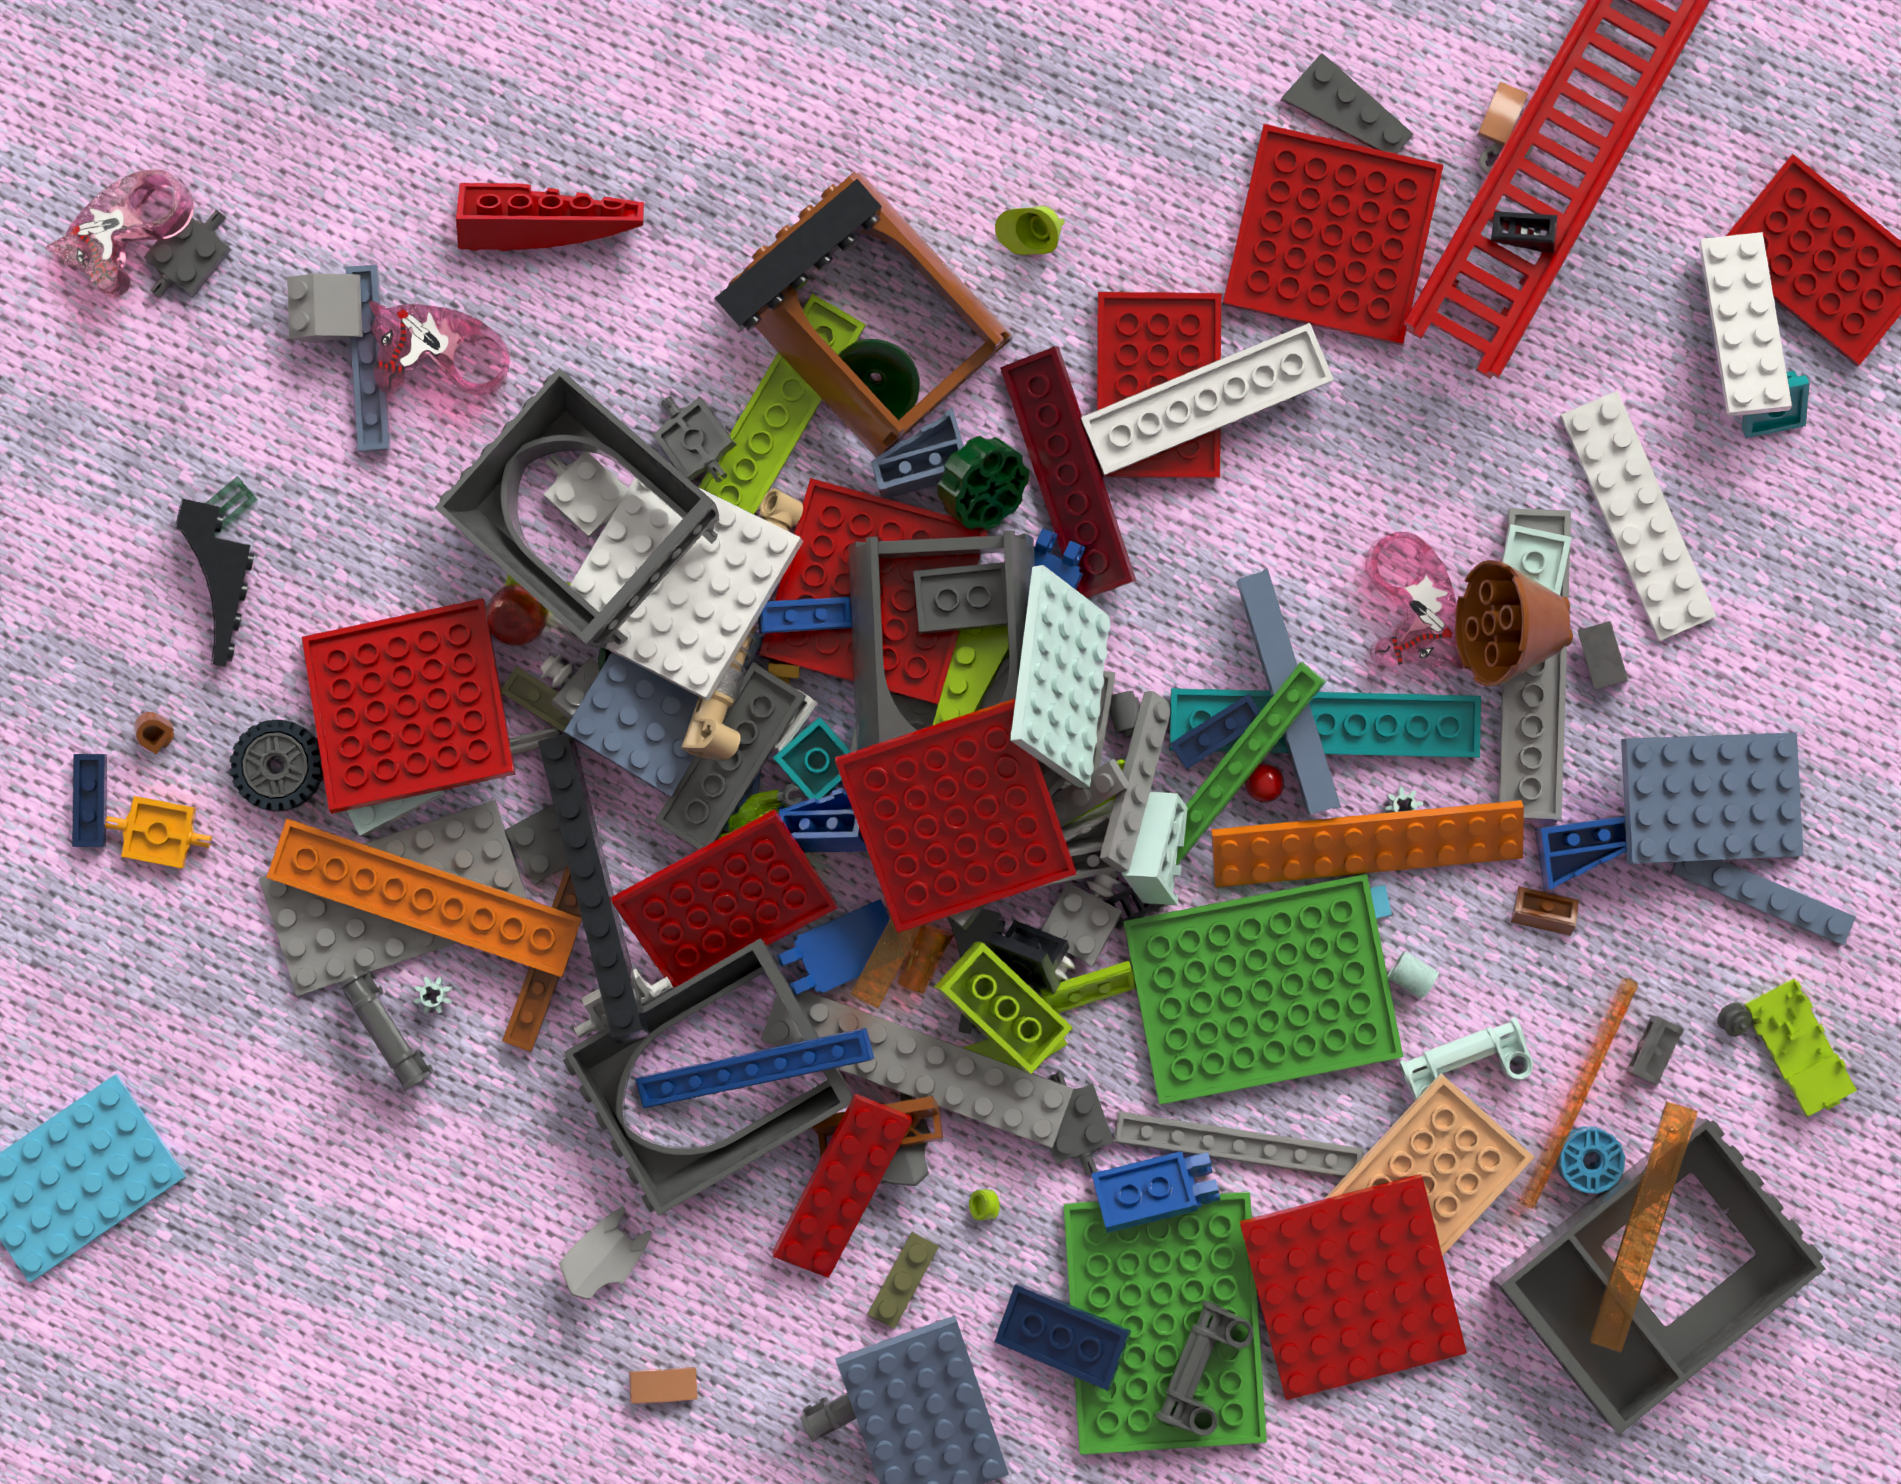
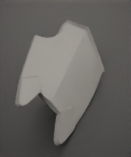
M625 1207L617 1209L595 1225L560 1261L561 1272L572 1296L590 1300L597 1290L606 1284L615 1282L623 1284L641 1257L650 1240L652 1231H646L632 1241L617 1227L625 1212Z

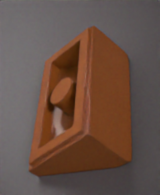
M1518 886L1511 923L1571 936L1576 927L1579 900Z

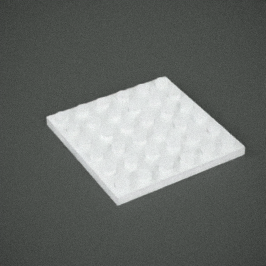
M634 478L570 584V587L600 612L681 522L682 518L640 481ZM700 489L717 506L719 521L714 524V531L718 534L717 539L711 544L701 536L618 629L628 639L620 645L615 641L606 643L605 649L709 701L803 541L799 536ZM552 614L550 619L554 623L570 630L557 617H555Z

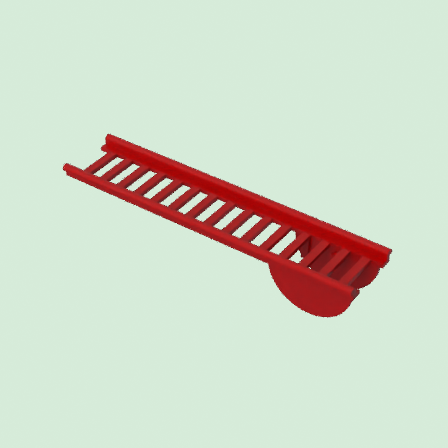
M1587 0L1404 321L1403 324L1408 327L1407 332L1422 339L1428 326L1431 324L1482 353L1475 371L1489 379L1493 376L1498 379L1500 378L1710 0H1683L1677 12L1656 0H1628L1670 24L1663 37L1609 7L1613 0ZM1602 19L1656 49L1649 62L1595 32ZM1587 45L1593 46L1640 73L1641 76L1635 87L1581 57ZM1573 70H1577L1626 98L1627 101L1621 112L1568 83L1567 81ZM1561 94L1613 124L1607 137L1555 109L1553 105ZM1548 120L1599 149L1593 162L1591 163L1539 133L1544 121ZM1530 146H1535L1584 174L1585 176L1579 187L1576 188L1524 158ZM1516 171H1520L1569 199L1570 203L1564 214L1510 184ZM1502 196L1534 214L1558 215L1555 253L1542 252L1534 265L1481 235L1487 222L1493 223L1494 212L1498 211L1495 208ZM1503 222V230L1508 232L1509 223ZM1516 225L1515 234H1521L1522 226ZM1528 228V235H1533L1534 231ZM1473 247L1523 274L1518 282L1521 285L1519 290L1467 261L1466 259ZM1460 272L1509 300L1511 303L1508 308L1504 306L1502 311L1498 313L1456 289L1460 282L1456 279L1458 273ZM1444 298L1496 327L1489 341L1437 312Z

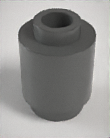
M1125 691L1111 696L1109 710L1116 734L1122 733L1123 738H1129L1133 735L1140 702L1139 698L1135 697L1133 691Z

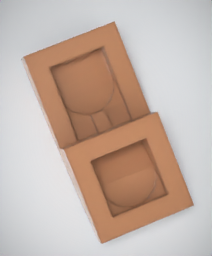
M1500 82L1477 136L1504 146L1514 129L1528 93Z
M695 1367L629 1371L630 1403L698 1399Z

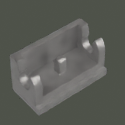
M1611 621L1577 630L1594 689L1597 690L1628 681Z
M1652 1015L1626 1071L1658 1086L1684 1029L1661 1017Z

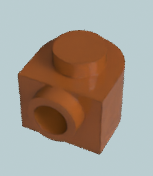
M155 712L141 714L134 723V731L139 744L156 755L161 748H166L174 737L172 722Z

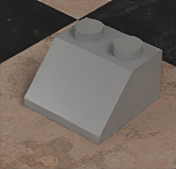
M306 274L287 277L289 339L313 343L363 337L360 275Z

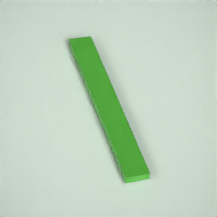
M1304 662L1298 664L1186 804L1188 809L1184 847L1178 846L1176 865H1179L1327 682Z

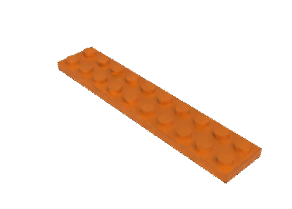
M1522 800L1211 829L1215 887L1523 859L1524 806Z
M287 818L266 876L268 879L559 977L564 976L582 923V917Z

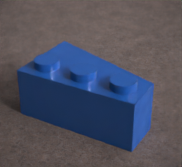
M840 788L832 791L833 795L822 799L812 798L779 810V816L804 853L868 852L846 790Z
M1625 815L1534 828L1543 890H1551L1627 852Z

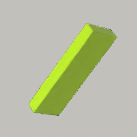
M1126 961L1059 982L1060 985L1054 994L1041 989L1040 991L1043 1000L1057 1013L1134 990L1136 989V984L1130 962Z

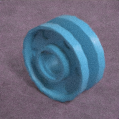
M1581 1126L1569 1131L1561 1139L1556 1149L1555 1163L1560 1176L1568 1185L1584 1193L1598 1194L1609 1190L1620 1180L1625 1168V1155L1621 1144L1612 1134L1597 1127ZM1589 1152H1595L1597 1156L1595 1165L1589 1168L1585 1167L1583 1163L1584 1156Z

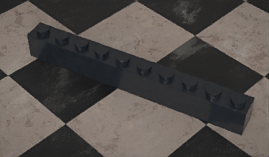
M565 734L538 741L611 1037L617 1043L622 1044L650 1036L619 912L612 904L611 897L614 896L576 743L574 739Z

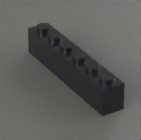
M856 179L714 298V306L738 333L744 328L750 331L762 320L760 317L762 313L768 308L774 311L786 300L784 295L792 288L795 291L802 288L809 281L808 275L816 268L821 271L827 267L833 260L831 255L839 249L845 251L857 240L856 234L862 229H865L866 232L872 229L881 220L878 216L881 213L882 206L864 185Z

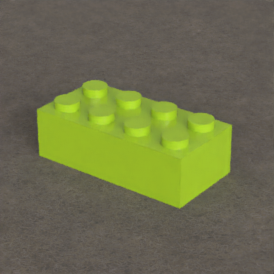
M975 941L934 986L940 994L1021 1070L1032 1074L1073 1029L1065 1019L982 942Z

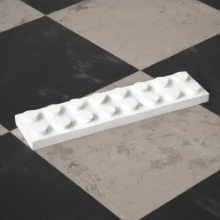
M1308 323L1081 417V420L1105 476L1333 382L1334 379L1312 326Z
M1618 390L1561 414V421L1657 640L1661 641L1717 617Z

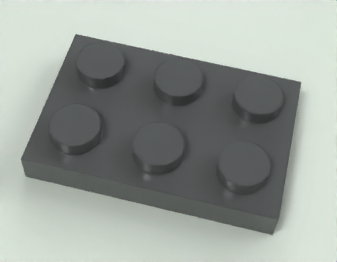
M1004 562L913 571L920 634L1008 626Z

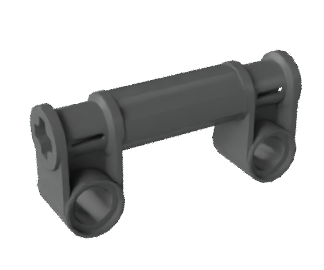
M361 970L338 984L340 990L343 989L345 996L353 1006V1011L357 1014L388 1063L390 1069H393L403 1085L402 1088L406 1091L434 1072L431 1065L427 1066L422 1058L425 1055L420 1049L411 1050L378 997L384 994L381 986L377 987L375 984L373 973L369 970L363 972Z
M1203 1300L1201 1303L1203 1309L1197 1324H1193L1190 1334L1169 1385L1166 1388V1399L1161 1411L1157 1412L1155 1417L1170 1425L1206 1436L1214 1432L1217 1427L1216 1412L1213 1407L1194 1399L1193 1396L1215 1342L1219 1340L1233 1347L1243 1348L1251 1343L1254 1333L1252 1325L1244 1317L1229 1312L1217 1304ZM1211 1314H1213V1316H1212V1318H1211V1321H1210L1209 1325L1207 1326V1323H1208V1321H1209V1319H1210V1316H1211ZM1237 1324H1242L1248 1329L1247 1336L1242 1340H1235L1230 1335L1232 1327ZM1177 1401V1404H1176V1406H1175V1408H1174V1411H1173V1413H1171V1411H1172V1409H1173V1406H1174L1175 1402ZM1198 1413H1209L1212 1417L1210 1425L1207 1427L1196 1425L1194 1418Z
M847 1393L830 1402L827 1397L820 1399L818 1404L814 1406L808 1405L802 1410L803 1413L800 1417L812 1442L856 1419Z

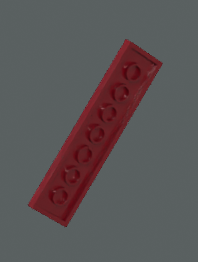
M1059 346L1051 347L1000 367L1054 532L1058 534L1057 541L1062 556L1070 541L1086 547L1078 564V567H1080L1079 572L1083 573V576L1076 591L1088 599L1137 581L1091 442L1081 420L1082 414Z

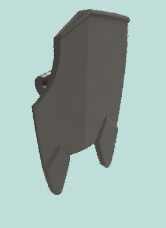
M900 1092V1101L912 1100L910 1095ZM921 1119L915 1130L921 1135L931 1133L925 1120ZM911 1133V1134L909 1135V1137L916 1136V1135L913 1134V1133ZM928 1143L899 1147L882 1177V1182L917 1186L929 1175L925 1162V1150Z

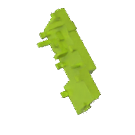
M1792 978L1746 1002L1744 1006L1752 1015L1754 1024L1751 1026L1755 1034L1761 1036L1785 1084H1788L1803 1114L1809 1117L1824 1108L1829 1110L1840 1104L1839 1100L1857 1090L1845 1069L1846 1064L1844 1060L1840 1059L1837 1053H1834L1823 1033L1825 1031L1823 1025L1819 1024L1811 1010L1813 1005L1808 996L1802 993V986L1799 980L1796 981L1795 978Z

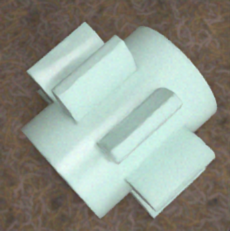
M1399 787L1397 797L1392 794L1386 796L1391 801V804L1383 808V811L1398 812L1400 806L1397 804V800L1401 802L1407 799L1409 801L1407 807L1410 811L1416 810L1417 807L1423 805V802H1416L1413 798L1416 795L1415 790L1409 794H1404L1403 787Z
M429 976L424 977L426 985L424 987L415 986L414 988L420 992V998L414 1002H422L426 1005L424 1013H428L431 1007H435L438 1013H442L443 1008L441 1004L453 1002L450 998H447V992L451 991L453 987L441 985L443 982L442 976L438 977L435 983H432ZM429 987L440 991L441 995L436 997L437 1003L433 999H427L426 995L430 993Z

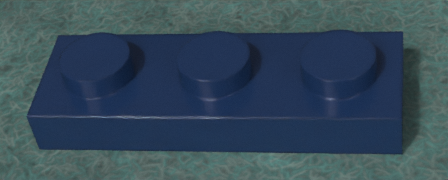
M1247 694L1169 745L1185 770L1241 736L1258 716L1260 710L1251 696Z
M73 754L72 847H106L107 754Z

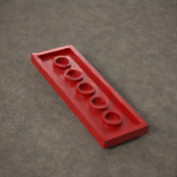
M856 1093L854 1094L772 1250L773 1257L824 1277H830L912 1123L911 1115Z

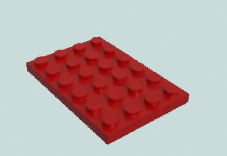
M1792 154L1725 236L1763 232L1774 300L1854 365L1859 366L1901 315V240Z
M1098 292L1097 410L1221 360L1222 293ZM1221 428L1105 476L1097 460L1102 478L1220 479Z
M775 809L611 897L612 904L663 977H668L673 989L760 938L768 946L838 908L836 900Z

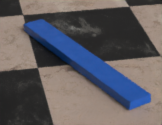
M867 1028L639 1076L635 1080L644 1109L871 1061L874 1059Z

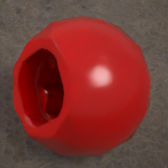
M1260 764L1245 782V787L1248 794L1254 800L1260 803H1269L1276 800L1282 794L1284 778L1277 767L1270 764Z

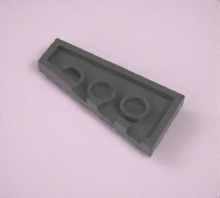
M1323 53L1317 57L1280 99L1304 111V113L1331 125V127H1335L1338 131L1356 138L1373 149L1397 154L1414 135Z

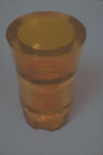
M927 923L912 928L906 954L900 967L902 971L897 984L909 990L925 994L929 981H932L937 966L954 935Z

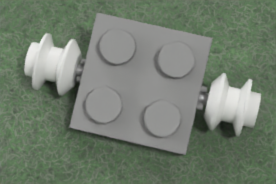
M561 654L556 658L551 655L540 668L544 672L541 679L549 676L553 680L552 688L565 685L553 698L551 705L568 719H571L599 673L598 662L590 657L577 673L572 675V663L563 665L560 662Z
M1118 873L1097 875L1095 880H1087L1089 888L1095 891V893L1091 891L1090 894L1067 882L1051 911L1042 931L1067 940L1070 946L1055 971L1059 982H1061L1062 978L1068 980L1065 975L1068 968L1075 969L1073 961L1067 958V956L1071 957L1073 955L1092 966L1098 960L1123 911L1101 900L1103 897L1100 896H1114L1111 887L1113 884H1121L1120 881L1116 880Z

